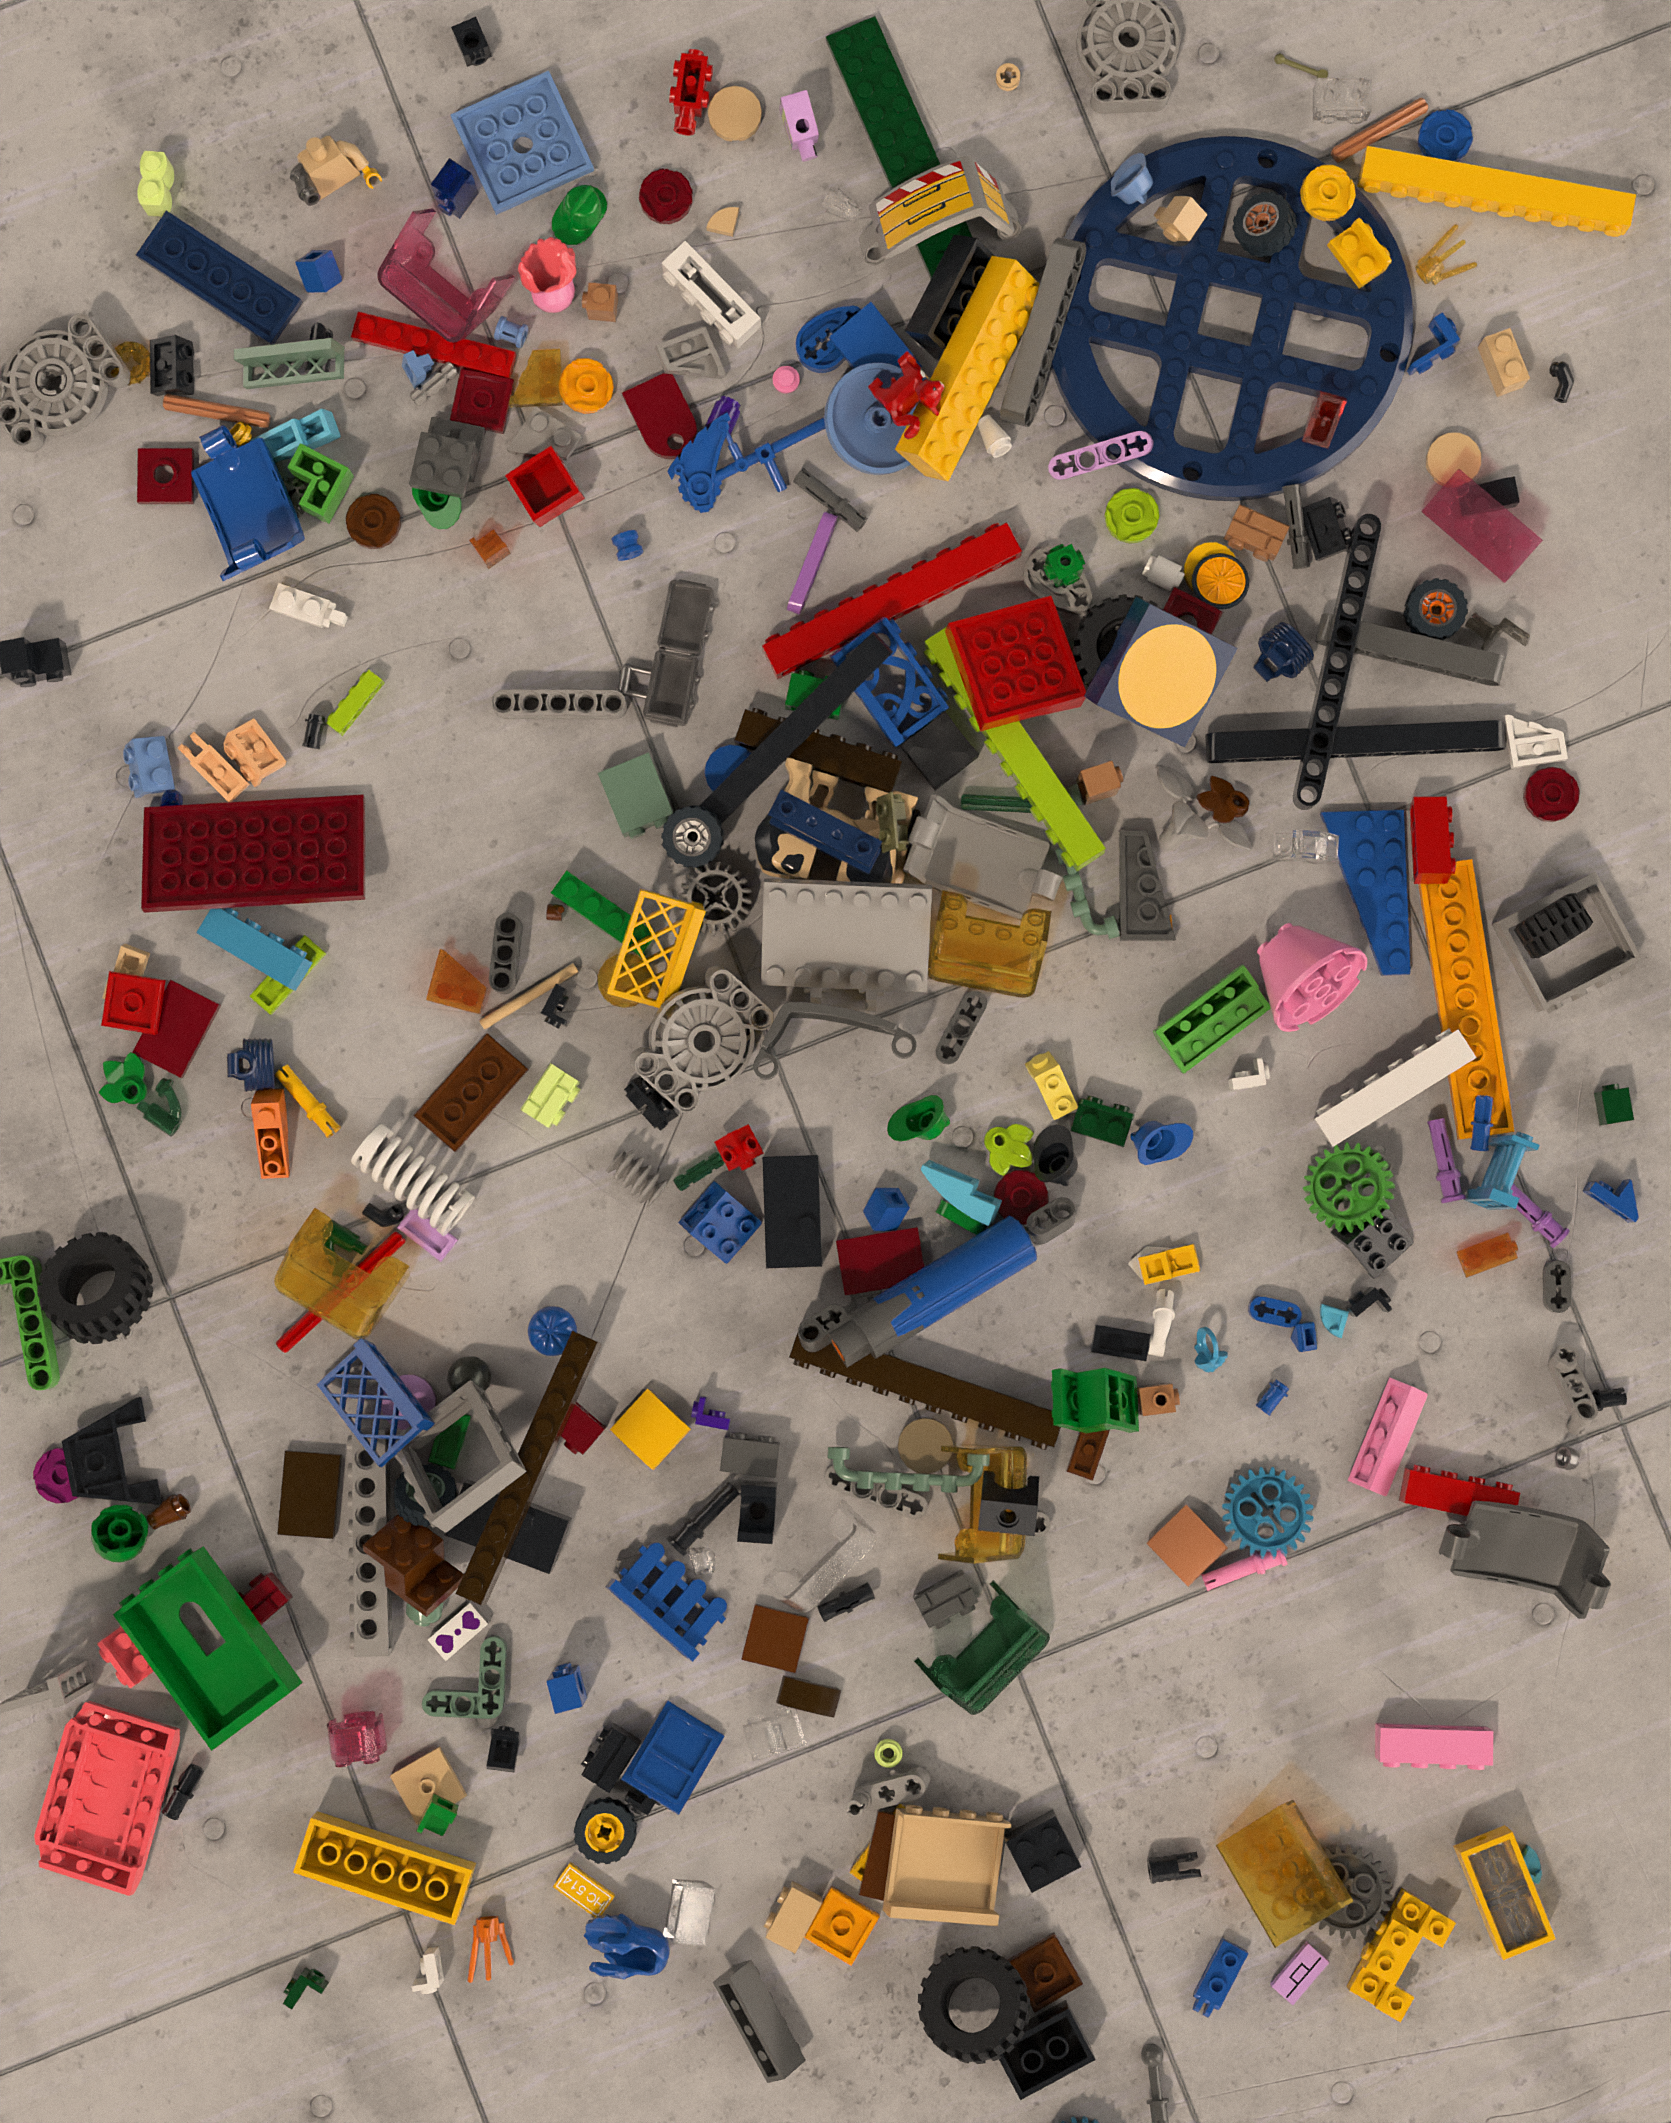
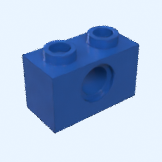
M571 1663L556 1666L546 1681L554 1713L558 1714L583 1707L587 1694L579 1665L572 1667Z

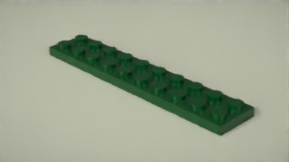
M876 16L826 36V43L890 189L892 190L905 181L941 165ZM966 221L947 228L915 245L930 280L953 235L973 237Z

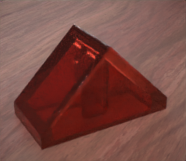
M1320 391L1312 402L1302 441L1328 449L1347 399Z

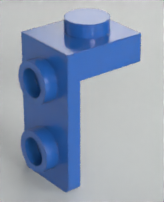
M1443 312L1434 317L1428 326L1440 346L1413 362L1407 370L1409 376L1415 372H1418L1419 375L1433 366L1432 362L1439 357L1445 360L1456 352L1455 347L1461 339L1456 333L1457 329L1454 322L1450 318H1446Z

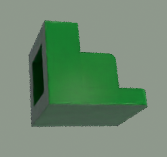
M433 1793L418 1822L416 1832L421 1834L425 1828L443 1836L449 1824L453 1823L459 1805Z

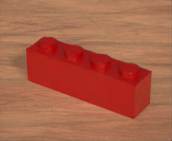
M1414 1464L1413 1469L1405 1468L1399 1501L1406 1504L1468 1516L1473 1501L1518 1505L1520 1492L1512 1490V1484L1496 1481V1485L1491 1486L1485 1484L1486 1479L1469 1476L1468 1481L1457 1479L1458 1473L1441 1470V1475L1430 1473V1467Z

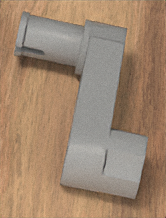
M1561 1344L1549 1359L1548 1369L1572 1417L1567 1422V1430L1573 1435H1578V1433L1582 1434L1585 1428L1592 1424L1598 1415V1409L1592 1392L1577 1363L1580 1357L1579 1351L1569 1344ZM1571 1384L1573 1387H1578L1579 1390L1576 1393L1574 1389L1569 1390L1568 1386Z
M915 1766L908 1772L867 1782L857 1787L850 1795L849 1802L845 1808L849 1810L847 1815L856 1819L868 1810L873 1811L916 1800L922 1797L927 1790V1786L931 1781L930 1774L920 1766ZM885 1786L889 1790H894L891 1798H889L888 1794L882 1793Z

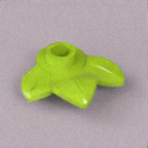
M1012 1124L1007 1128L993 1127L986 1132L984 1145L990 1152L989 1163L996 1173L1004 1176L1008 1172L1010 1165L1027 1167L1032 1164V1154L1026 1145L1034 1135L1031 1129L1021 1124ZM998 1135L1002 1138L1000 1146L995 1143V1137Z

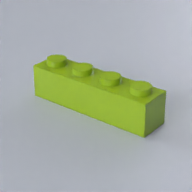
M370 670L361 674L358 684L350 688L346 699L343 698L338 704V709L327 718V724L341 736L346 733L385 684L381 678Z

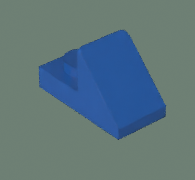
M1631 1179L1623 1180L1614 1194L1612 1193L1614 1189L1603 1181L1587 1183L1583 1189L1585 1194L1628 1223L1638 1220V1210Z

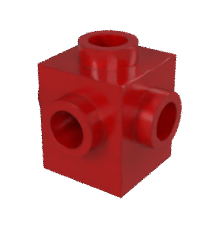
M749 1124L728 1133L714 1142L729 1171L740 1167L741 1171H744L757 1164L755 1158L764 1154Z

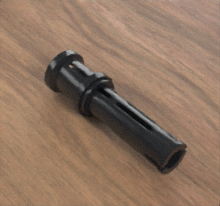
M729 1481L692 1519H685L683 1527L675 1535L666 1538L681 1555L685 1556L687 1554L686 1550L697 1539L704 1537L705 1533L703 1530L741 1494L735 1488L726 1496L733 1488Z

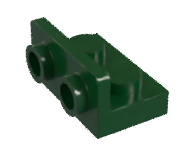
M1087 1095V1099H1080L1070 1131L1124 1147L1131 1122L1135 1114L1129 1113L1130 1108L1115 1103L1113 1108L1102 1105V1099Z

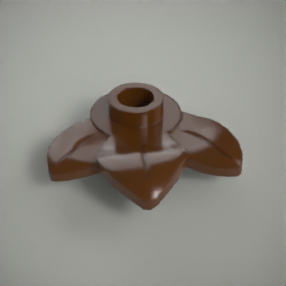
M1211 776L1209 779L1211 791L1202 792L1196 796L1199 804L1204 809L1212 811L1213 819L1220 823H1229L1235 817H1243L1249 809L1248 797L1243 792L1235 791L1232 784L1216 776Z

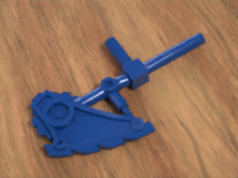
M728 412L713 420L708 430L704 427L699 431L693 444L690 440L685 445L680 459L677 456L667 472L671 480L675 474L680 476L678 482L681 484L678 486L679 493L683 494L682 499L685 502L689 501L695 511L699 510L700 513L709 512V508H713L716 496L721 493L719 486L722 484V480L738 472H744L748 467L758 462L764 463L777 492H781L787 489V485L774 461V454L824 430V417L771 444L767 441L755 447V452L743 457L737 443L733 441L728 431L730 428L728 421L731 419ZM726 438L729 443L728 448L735 462L716 471L720 451Z

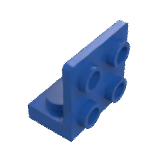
M713 1181L678 1223L727 1264L761 1226L762 1221L732 1197L717 1182Z

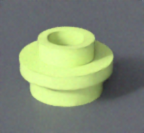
M884 1739L875 1747V1759L883 1767H894L902 1759V1748L897 1741ZM886 1748H891L894 1754L891 1757H885L883 1751Z

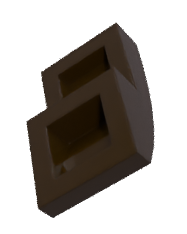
M783 1675L776 1703L834 1718L841 1690L836 1687L812 1683L809 1680Z

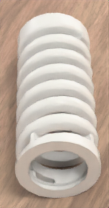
M380 1124L359 1146L351 1159V1163L357 1168L360 1166V1170L363 1173L372 1172V1180L374 1182L384 1181L383 1188L387 1192L395 1190V1198L398 1201L407 1199L406 1206L408 1209L415 1210L419 1208L418 1216L421 1219L430 1217V1226L437 1228L436 1231L445 1236L463 1217L475 1197L463 1188L459 1193L461 1198L453 1206L450 1205L448 1207L449 1210L442 1215L447 1204L459 1189V1184L457 1182L452 1183L445 1193L431 1205L434 1197L448 1179L447 1174L442 1173L419 1196L426 1182L436 1171L434 1164H430L407 1187L417 1169L425 1161L423 1155H418L411 1165L395 1179L404 1162L412 1154L413 1148L406 1146L399 1156L384 1169L387 1161L399 1147L402 1140L396 1136L385 1150L372 1160L374 1154L377 1155V1149L386 1137L390 1139L394 1134L385 1125Z

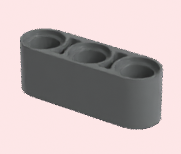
M511 913L499 915L494 927L489 984L492 989L500 994L511 993L517 984L523 927L521 921ZM506 920H514L516 923L515 930L511 933H504L502 930V925ZM504 947H511L513 951L512 957L507 961L500 960V950ZM501 974H507L510 979L509 984L505 988H498L496 985V979Z

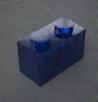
M451 158L447 160L430 184L434 193L433 197L438 203L437 207L448 216L453 214L461 219L479 193L472 173Z

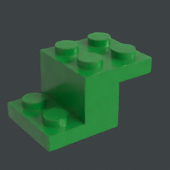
M1062 1368L1052 1370V1417L1055 1426L1083 1433L1110 1429L1128 1433L1139 1432L1136 1376L1108 1368L1078 1373Z

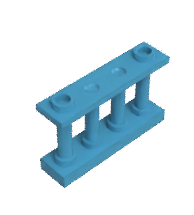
M1517 1132L1516 1135H1497V1137L1489 1138V1145L1496 1148L1481 1187L1478 1186L1477 1189L1467 1190L1466 1199L1464 1200L1488 1210L1516 1209L1520 1198L1512 1195L1513 1190H1511L1524 1153L1536 1151L1540 1145L1532 1142V1136Z

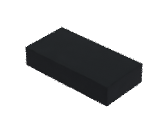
M1095 1325L1091 1352L1147 1361L1151 1334Z

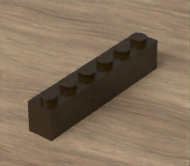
M752 708V711L745 709L735 737V745L754 751L786 718L781 716L778 719L768 717L766 711L758 708ZM816 729L788 757L812 765V770L838 777L840 780L864 788L867 786L887 793L893 792L902 765V761L897 760L898 756L893 753L882 751V754L871 751L872 747L857 742L855 746L846 743V738L830 734V737L819 734V729Z

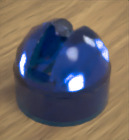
M175 789L165 791L161 797L160 806L183 805L182 794Z

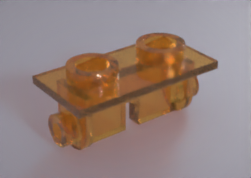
M1507 1232L1459 1250L1456 1254L1467 1278L1518 1259L1515 1252L1518 1251V1247L1514 1240L1511 1241Z

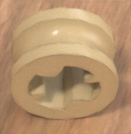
M1003 64L997 70L996 83L1002 90H1014L1020 82V71L1014 64ZM1009 71L1011 76L1015 75L1016 78H1012L1011 83H1005V78L1001 80L1000 76H1005V72Z

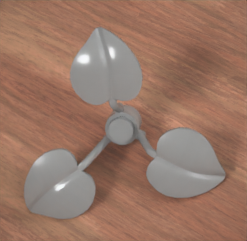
M1157 765L1155 767L1157 768L1159 782L1165 791L1173 797L1180 799V801H1176L1172 806L1170 825L1159 835V840L1165 848L1175 851L1185 840L1190 842L1193 838L1206 839L1209 834L1208 830L1217 828L1220 836L1231 845L1247 851L1252 850L1247 833L1237 820L1233 819L1229 823L1214 821L1206 825L1186 804L1187 800L1192 801L1195 798L1193 787L1186 777L1167 766Z

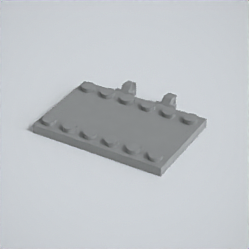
M764 878L761 985L804 987V993H810V1003L821 1004L822 992H829V988L859 989L860 994H866L865 1011H876L877 996H884V990L927 992L932 885Z

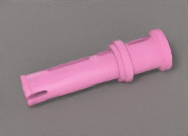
M1256 1550L1250 1557L1208 1573H1203L1201 1576L1207 1591H1210L1213 1588L1255 1572L1262 1575L1265 1574L1267 1569L1280 1564L1282 1566L1288 1564L1280 1550L1277 1551L1275 1559L1272 1558L1270 1552H1266L1264 1559H1261L1260 1551Z

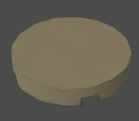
M920 1418L903 1428L898 1440V1451L901 1460L909 1469L917 1473L930 1474L939 1471L947 1465L952 1456L953 1441L950 1432L942 1423L931 1418Z

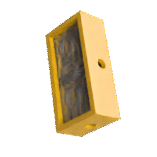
M1506 1825L1453 1846L1495 1952L1503 1960L1556 1939L1515 1836Z

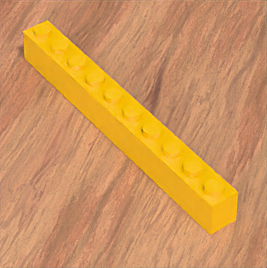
M1367 146L1362 156L1357 187L1364 188L1369 193L1387 192L1396 198L1409 196L1417 198L1418 201L1424 203L1436 201L1452 208L1464 206L1471 208L1474 212L1491 211L1497 212L1502 217H1524L1529 222H1539L1540 220L1551 222L1556 227L1568 225L1578 227L1580 231L1584 232L1601 231L1611 237L1624 235L1630 228L1636 194Z

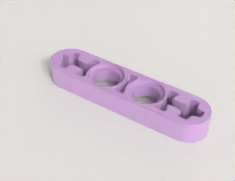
M1136 431L1066 452L1050 460L1048 465L1049 472L1053 478L1064 480L1149 454L1152 450L1153 439L1147 432ZM1137 436H1140L1141 439H1147L1148 444L1144 445V451L1140 452L1139 448L1129 449L1131 456H1127V448L1123 442L1124 439H1127V444L1137 442ZM1112 443L1118 444L1121 448V455L1116 460L1110 459L1106 453L1107 447ZM1086 451L1092 452L1095 456V462L1089 468L1084 467L1080 462L1081 455ZM1075 455V464L1079 471L1074 472V467L1066 468L1064 475L1061 472L1055 471V467L1058 466V460L1061 459L1062 463H1069L1073 461L1070 456Z

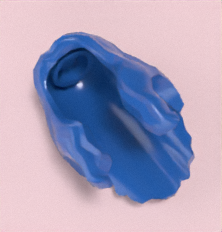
M606 1914L604 1917L599 1915L586 1923L584 1937L587 1939L588 1945L604 1953V1958L609 1962H592L589 1966L591 1972H595L602 1977L624 1980L634 1975H656L666 1967L670 1955L669 1942L661 1931L652 1927L638 1925L624 1914L614 1916Z

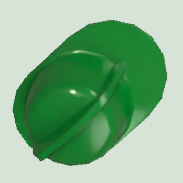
M580 185L568 191L552 217V230L556 238L567 245H578L585 242L607 211V201L604 194L598 188L591 185Z
M412 488V495L416 504L432 527L439 530L448 529L457 522L461 514L460 497Z
M930 1095L901 1107L891 1116L888 1122V1135L894 1141L899 1142L916 1137L923 1140L935 1139L942 1133L945 1127L950 1125V1119L943 1110L944 1104L942 1099L937 1095Z

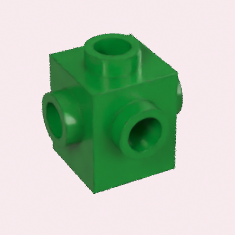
M1060 544L1048 551L1049 555L1046 556L1043 568L1047 578L1050 581L1053 580L1056 587L1063 584L1069 586L1080 579L1085 560L1079 549L1075 551L1072 544L1066 547L1064 544ZM1067 559L1069 565L1064 566L1061 564V561Z

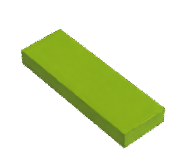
M306 935L295 945L306 952L305 959L312 962L304 978L327 954ZM267 976L249 997L267 1013L272 1015L294 990Z

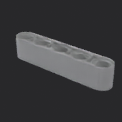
M498 690L491 697V707L497 716L503 719H620L627 712L625 697L616 690ZM505 698L511 700V706L507 710L498 709L500 700ZM534 698L539 701V705L535 710L525 709V703L529 699ZM557 699L566 700L565 708L559 711L552 708L554 701ZM584 699L594 701V705L590 710L584 711L580 709V703ZM612 699H619L622 703L618 710L611 711L607 709L608 702Z

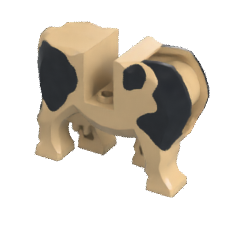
M791 758L786 759L785 769L789 774V783L784 790L785 792L879 839V817L876 813L877 798L888 794L887 792L866 786L864 796L869 805V810H866L864 818L853 820L839 810L828 809V804L834 796L833 790L839 782L838 777L813 770V787L810 789L811 781L809 777L812 772V765ZM893 790V795L901 794V798L905 800L906 820H898L897 823L898 825H907L909 839L918 815L921 816L920 811L915 809L918 797ZM767 814L757 827L755 834L757 859L763 873L783 879L810 880L819 849L770 825L769 822L772 817ZM909 842L906 845L907 850L896 851L894 849L882 853L881 850L869 875L841 862L836 881L902 884L905 877L903 869L907 861L908 847L911 843Z

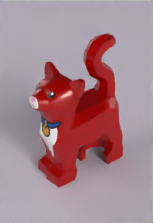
M907 351L898 359L903 372L902 377L898 380L894 377L891 378V385L887 388L882 387L883 382L877 377L868 388L890 413L893 423L897 426H909L904 433V437L912 439L919 433L921 424L919 417L909 413L920 401L934 415L938 416L939 411L936 406L942 399V391L945 387L940 381L930 380L920 370L921 367L916 362L915 357Z

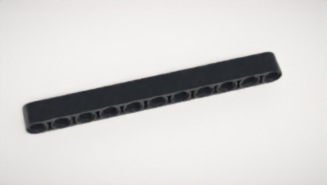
M1373 514L1362 515L1353 526L1293 791V803L1301 810L1313 808L1322 797L1381 532L1380 519ZM1368 524L1372 528L1373 534L1363 533L1360 525ZM1354 551H1363L1367 556V560H1358L1354 555ZM1349 577L1358 578L1361 587H1352L1348 581ZM1343 604H1351L1355 609V614L1345 613ZM1337 630L1346 631L1349 635V640L1341 641L1337 637ZM1331 657H1339L1343 662V667H1334L1331 664ZM1325 684H1334L1337 688V694H1328L1325 690ZM1319 710H1327L1331 714V721L1325 722L1321 720ZM1313 737H1322L1325 741V748L1315 747ZM1308 763H1314L1319 767L1318 775H1311L1307 771ZM1301 790L1311 791L1313 801L1305 802L1301 798Z
M872 632L699 807L708 808L723 823L893 653V650L875 632ZM691 831L687 838L695 842L698 839V834Z
M1481 720L1337 727L1330 759L1506 749L1504 721ZM1308 728L1209 733L1205 735L1207 763L1211 764L1301 760ZM1313 737L1315 747L1325 748V741L1322 737Z

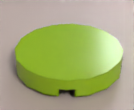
M1123 489L1114 494L1108 502L1104 514L1105 525L1110 534L1121 542L1129 544L1142 542L1149 538L1157 527L1159 520L1158 505L1150 494L1140 491V489Z

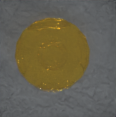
M626 953L624 958L628 967L642 961L637 955ZM618 954L607 959L599 970L597 978L599 991L604 999L613 1006L621 1008L635 1007L640 1003L607 994V988ZM622 964V967H621L620 972L625 969V967H624L623 964ZM646 965L631 972L637 984L652 977ZM629 974L617 979L615 988L625 991L633 987L634 984ZM652 983L640 988L645 997H648L650 994Z

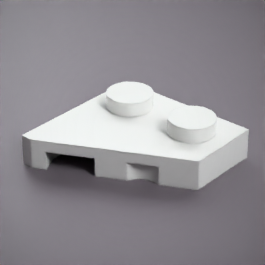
M1512 715L1502 717L1511 769L1560 762L1568 759L1564 733L1553 728L1547 729L1531 721L1525 722L1513 718L1514 716Z

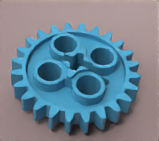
M1260 1467L1259 1475L1255 1476L1252 1470H1249V1479L1246 1480L1243 1476H1238L1240 1486L1231 1483L1230 1488L1234 1494L1225 1493V1498L1231 1502L1222 1504V1509L1229 1512L1222 1516V1521L1231 1522L1225 1527V1531H1234L1235 1533L1231 1537V1541L1234 1542L1240 1539V1550L1249 1546L1250 1556L1256 1550L1260 1551L1261 1559H1264L1266 1552H1270L1272 1558L1275 1559L1278 1550L1284 1556H1287L1288 1546L1294 1551L1297 1550L1295 1540L1302 1543L1305 1542V1537L1301 1532L1310 1533L1311 1528L1305 1524V1522H1313L1314 1518L1306 1514V1512L1313 1510V1505L1305 1504L1310 1499V1494L1301 1495L1304 1484L1295 1487L1296 1477L1292 1476L1289 1480L1285 1479V1470L1279 1476L1275 1475L1274 1467L1270 1469L1269 1474H1265L1263 1467ZM1267 1487H1271L1277 1491L1278 1496L1269 1500L1263 1496L1262 1491ZM1252 1493L1259 1497L1266 1510L1273 1509L1272 1517L1284 1529V1533L1278 1531L1268 1515L1262 1516L1263 1508L1252 1498ZM1244 1504H1250L1255 1508L1256 1512L1252 1516H1245L1241 1513L1240 1507ZM1286 1509L1291 1510L1295 1514V1519L1291 1522L1283 1521L1280 1517V1512ZM1262 1526L1270 1527L1273 1531V1536L1268 1539L1261 1538L1257 1530Z

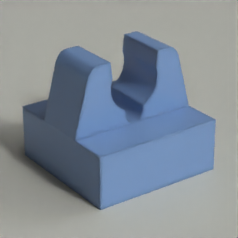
M410 351L403 355L402 368L414 389L421 387L420 384L425 381L426 374L433 371L431 366L434 365V362L429 354L417 357L414 351Z

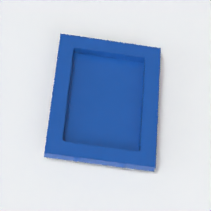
M667 1701L621 1780L679 1815L725 1736L693 1717L685 1710Z

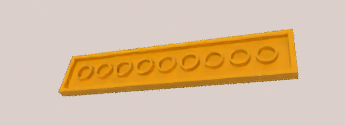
M1473 860L1456 861L1455 874H1451L1447 884H1418L1441 1033L1447 1029H1450L1452 1033L1459 1030L1477 1057L1448 1075L1457 1140L1472 1138L1473 1125H1471V1121H1474L1477 1095H1488L1493 1098L1491 1114L1493 1127H1490V1135L1515 1132Z

